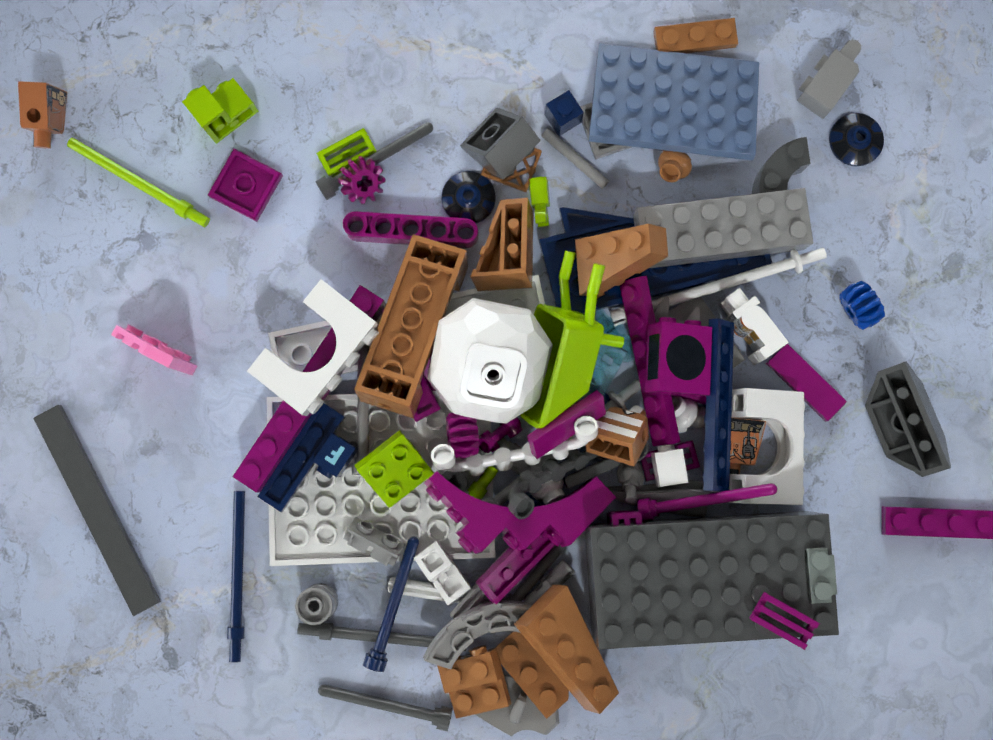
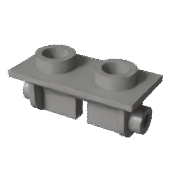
M357 517L347 528L343 538L348 541L347 545L354 547L364 554L369 546L373 547L374 549L370 557L383 563L385 566L388 564L394 566L405 546L396 536L384 533L375 528L371 522Z

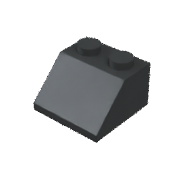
M496 108L460 146L490 174L504 180L515 171L516 166L525 157L534 151L535 146L541 140L522 116Z

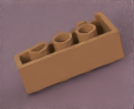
M553 584L514 625L585 710L601 714L619 694V691L568 586Z

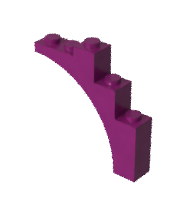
M438 471L433 473L424 482L428 487L426 489L427 493L435 501L441 500L448 508L446 512L450 518L456 523L461 522L463 524L456 532L460 537L458 542L467 552L471 553L473 551L475 554L482 552L501 532L504 534L503 540L512 549H527L544 530L547 531L546 536L554 545H560L561 547L569 546L616 498L596 476L587 480L565 498L548 505L534 507L532 513L527 518L518 519L509 511L508 507L487 503L461 491L446 480Z

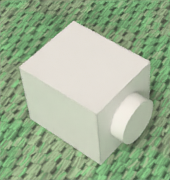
M674 444L657 446L658 452L651 453L656 486L664 487L689 483L683 449H675Z

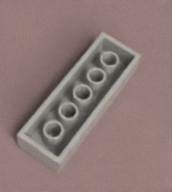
M805 188L639 207L633 215L634 226L652 224L666 228L668 257L650 268L791 252L794 249L800 251L813 244Z

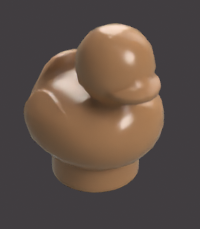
M663 150L658 158L660 176L667 182H676L684 179L691 172V158L686 153Z

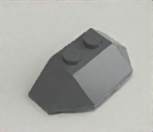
M905 361L878 371L865 407L886 457L914 471L921 477L950 469L951 463L944 432L923 383L910 365Z

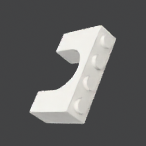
M322 279L304 299L303 303L326 320L335 332L336 350L329 363L313 372H300L265 348L247 370L248 373L304 416H308L309 413L315 414L324 403L321 398L328 390L332 392L342 380V377H340L341 373L346 367L350 369L360 358L358 353L364 344L369 346L379 333L376 330L378 324Z
M754 388L732 389L731 417L766 421V424L775 435L777 454L772 466L764 473L758 475L730 474L729 490L772 483L777 486V493L770 496L729 503L803 505V468L805 464L803 457L805 437L804 392Z

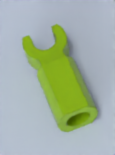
M547 177L531 178V204L535 209V222L538 224V227L549 226L547 207H550Z

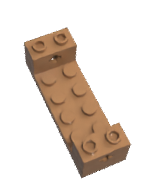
M412 235L377 328L379 333L371 343L354 388L360 402L414 418L423 394L420 383L434 346L438 322L446 314L453 291H460L468 269L466 250L418 235Z

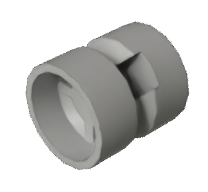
M322 583L314 584L301 592L297 597L295 604L296 614L305 624H321L336 611L338 596L329 585Z

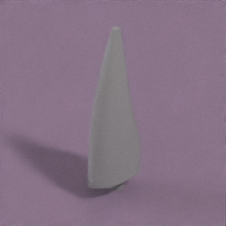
M688 480L689 483L664 487L648 484L638 488L636 491V502L627 503L622 486L607 487L616 496L614 500L637 506L638 499L651 498V500L661 502L717 492L703 491V481ZM707 506L665 513L705 517Z

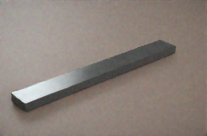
M56 405L34 417L33 419L132 615L135 616L160 603L161 600L62 405Z

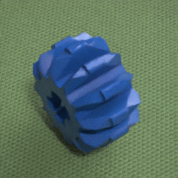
M859 281L853 283L840 293L844 312L847 313L849 319L858 328L864 330L872 327L885 317L884 306L880 298L866 282Z

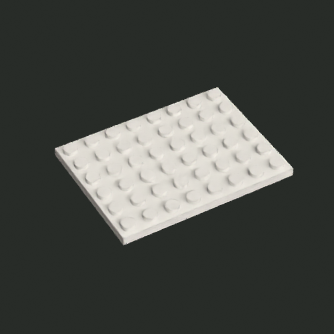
M432 391L441 409L418 422L414 418L369 404V453L400 430L414 445L433 472L438 471L442 475L447 470H440L434 466L431 452L437 445H448L446 418L449 413L453 412L448 409L437 391ZM357 394L327 395L324 403L345 416L335 434L357 447ZM267 397V424L283 401L280 397ZM477 419L480 439V435L483 432L489 430L491 433V421ZM479 448L478 454L485 456L492 454V452L485 453ZM357 453L341 477L333 475L329 479L316 470L318 465L314 464L283 512L269 505L270 566L379 562L370 557L374 549L373 547L369 546L364 554L354 547L347 545L348 541L343 539L347 528L356 517L371 522L375 528L396 536L399 541L405 544L397 561H402L408 539L413 536L419 540L415 556L435 541H438L451 559L496 558L495 539L482 552L477 554L473 551L471 553L467 552L459 544L458 540L460 537L456 532L463 524L461 522L456 523L450 518L446 512L448 508L441 500L437 502L427 493L426 489L428 487L424 482L389 508L361 475H352V463L355 462ZM456 458V461L465 460L466 458ZM463 471L468 480V486L465 491L468 494L471 484L474 481L477 482L481 475L475 477L470 475L468 471ZM493 480L487 486V493L483 498H493Z

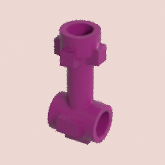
M518 417L507 424L499 423L500 426L492 433L489 430L483 432L480 435L479 448L485 453L494 452L500 448L497 442L506 435L511 439L519 434L523 428Z

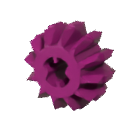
M359 156L357 164L352 159H348L350 167L348 169L341 167L340 169L345 175L338 178L339 184L344 185L340 191L343 195H348V199L351 202H355L358 199L361 204H365L367 197L375 201L374 193H383V189L379 184L386 182V179L380 175L383 172L382 167L375 166V161L372 158L365 161L363 156Z
M449 413L446 418L447 442L453 448L455 457L464 459L477 455L479 452L477 419Z

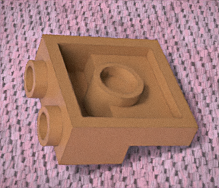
M486 645L470 649V654L457 658L452 669L437 665L444 692L450 695L456 719L509 707L512 704L496 648L487 650Z

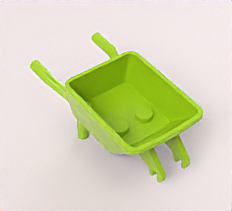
M566 250L559 273L562 308L538 304L534 312L535 318L553 344L541 398L532 408L520 415L528 424L537 429L544 428L589 391L600 345L622 348L624 345V337L605 334L603 325L595 321L597 295L605 265L593 264L587 288L585 314L571 310L569 279L576 253Z

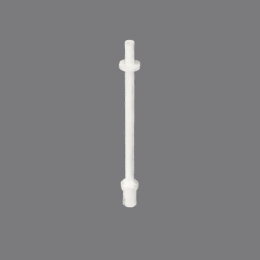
M820 248L799 255L796 249L791 250L790 258L668 295L669 307L792 268L798 274L802 273L803 265L827 258L824 248ZM665 297L652 300L654 311H656ZM624 307L609 310L614 327L627 323Z

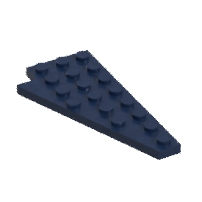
M566 207L559 208L564 233L539 239L555 307L562 308L559 273L565 250L576 253V239L635 227L634 218ZM770 254L648 268L640 274L632 275L626 280L647 276L650 295L654 297L714 282L772 264ZM575 255L569 279L571 310L585 314L586 296L579 295L577 258ZM620 285L610 288L604 292V295L597 298L596 311L623 304Z

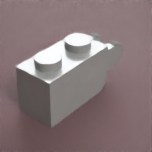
M852 39L840 51L835 49L829 57L824 54L814 67L818 71L814 78L808 76L799 88L803 93L797 101L824 119L859 73L858 64L854 60L860 53L862 45L857 40Z

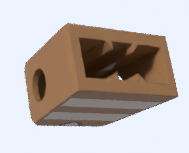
M637 405L632 406L630 410L610 407L604 416L596 420L598 435L594 440L586 444V452L635 466L649 438L646 412Z

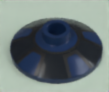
M851 113L841 117L833 125L829 136V143L833 154L844 164L864 166L874 161L880 155L884 145V135L880 125L873 118L861 113ZM856 133H860L864 137V140H858L856 138Z
M464 171L455 174L446 182L442 191V205L449 217L467 218L477 224L485 220L495 206L496 195L492 183L485 176L477 172ZM470 191L474 196L472 199L467 200L463 197V194Z

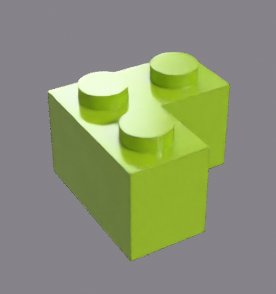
M234 78L220 83L212 94L205 85L195 88L182 101L216 144L259 112Z

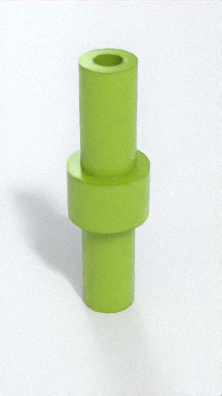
M493 466L487 467L479 480L471 484L468 494L482 500L487 493V486L498 473V470Z

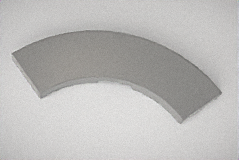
M501 600L497 605L488 602L461 613L435 636L423 656L424 660L452 669L457 658L474 642V639L489 632L492 634L503 631L521 633L514 623L533 604L522 601Z

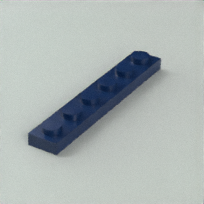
M717 318L709 319L708 327H712L710 395L706 396V413L704 416L705 442L703 445L704 471L702 480L703 491L722 492L728 491L730 484L734 322Z

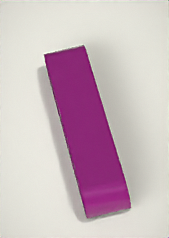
M355 211L348 213L343 219V228L348 237L357 242L409 245L412 236L404 233L405 228L409 225H416L419 228L415 235L457 248H471L478 241V227L474 221L467 218ZM360 221L364 224L359 232L350 231L352 223ZM382 223L391 225L390 231L386 234L377 232L378 226ZM437 226L446 229L444 236L438 238L434 237L431 232ZM463 228H469L474 232L473 236L469 239H462L458 234Z

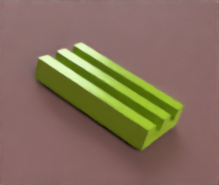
M363 128L316 154L328 176L333 178L341 173V167L348 169L350 166L348 160L332 169L330 168L331 166L367 147L369 149L350 159L357 164L359 156H363L365 159L377 151ZM361 138L364 139L360 144L326 161L325 158Z

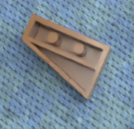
M528 198L500 200L489 228V236L485 246H482L480 250V259L476 269H473L470 276L477 291L532 288L534 214Z
M644 224L576 239L579 295L587 296V288L594 263L605 265L597 298L604 295L605 291L623 284L632 275L640 274L667 258L666 228Z

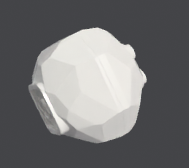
M472 298L439 320L427 379L448 409L454 414L507 424L532 408L540 400L553 344L530 309Z

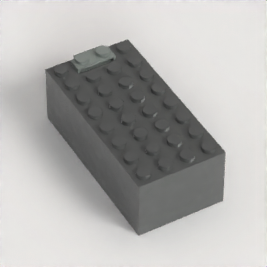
M797 511L646 521L642 522V524L630 522L628 525L619 523V525L598 523L590 524L585 529L591 633L599 650L781 639V636L749 618L763 592L819 622L818 628H814L812 632L814 634L813 637L839 635L836 605L837 584L835 561L831 547L829 514ZM766 602L765 607L806 628V622L774 604ZM763 612L759 615V617L795 637H801L802 635Z

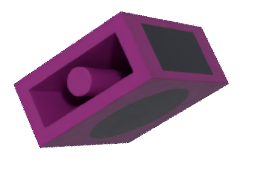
M661 317L659 322L648 324L645 392L688 397L709 396L712 327L701 326V321L686 320L684 324L676 323V318Z

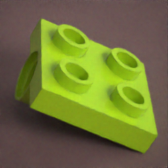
M400 430L354 465L359 474L389 508L434 473L414 445Z

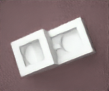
M435 541L414 557L427 579L434 584L448 606L454 604L472 589L469 582L438 541Z

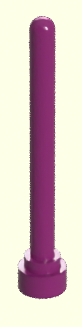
M770 483L661 502L651 500V498L638 499L637 506L638 512L642 514V522H646L659 517V513L774 495L777 493V486Z

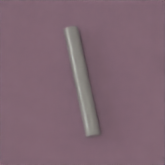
M549 128L544 131L542 137L601 189L609 183L606 177Z

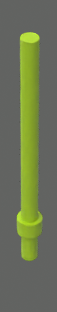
M72 137L68 140L67 147L174 209L175 214L184 219L189 218L204 228L209 224L210 218L193 209L194 206L183 199H176Z

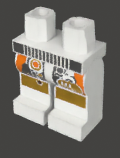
M739 288L726 297L719 305L728 315L724 320L734 322V333L742 337L754 352L748 358L753 365H756L789 342L767 313L757 306L760 303L757 297L754 296L749 300Z

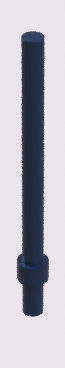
M234 491L231 610L230 627H227V639L230 640L229 662H241V639H244L242 592L245 491Z

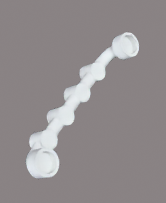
M591 416L578 418L574 424L576 437L567 439L545 455L552 454L557 460L565 459L570 450L581 448L597 437V421ZM529 442L521 449L509 450L502 447L497 449L494 454L485 456L477 454L460 461H456L453 448L447 444L437 445L431 452L433 464L437 469L450 472L468 471L470 475L475 477L482 475L485 467L496 465L499 470L507 471L513 466L514 461L524 460L526 464L532 466L538 464L541 460V457L536 459L532 455Z

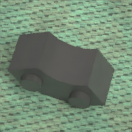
M807 137L792 140L781 146L771 155L755 177L752 194L787 190L790 177L802 173L811 164Z

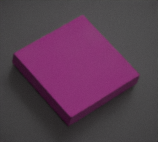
M233 149L208 196L258 222L283 175L254 158Z

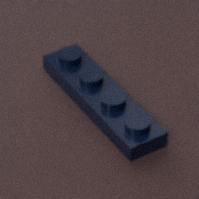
M323 403L320 409L310 416L257 497L278 511L283 512L314 466L313 460L330 434L337 431L345 416Z

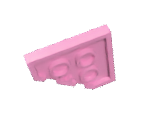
M129 324L126 328L116 325L111 334L117 339H122V342L128 346L138 349L139 353L168 368L189 375H193L197 368V365L190 362L191 356L167 346L168 344L154 337L143 334V331Z

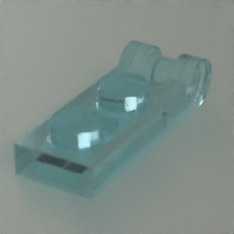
M600 345L589 391L574 404L596 390L604 397L625 360L628 351L623 348L617 349L612 346ZM604 355L614 359L611 365L602 360Z

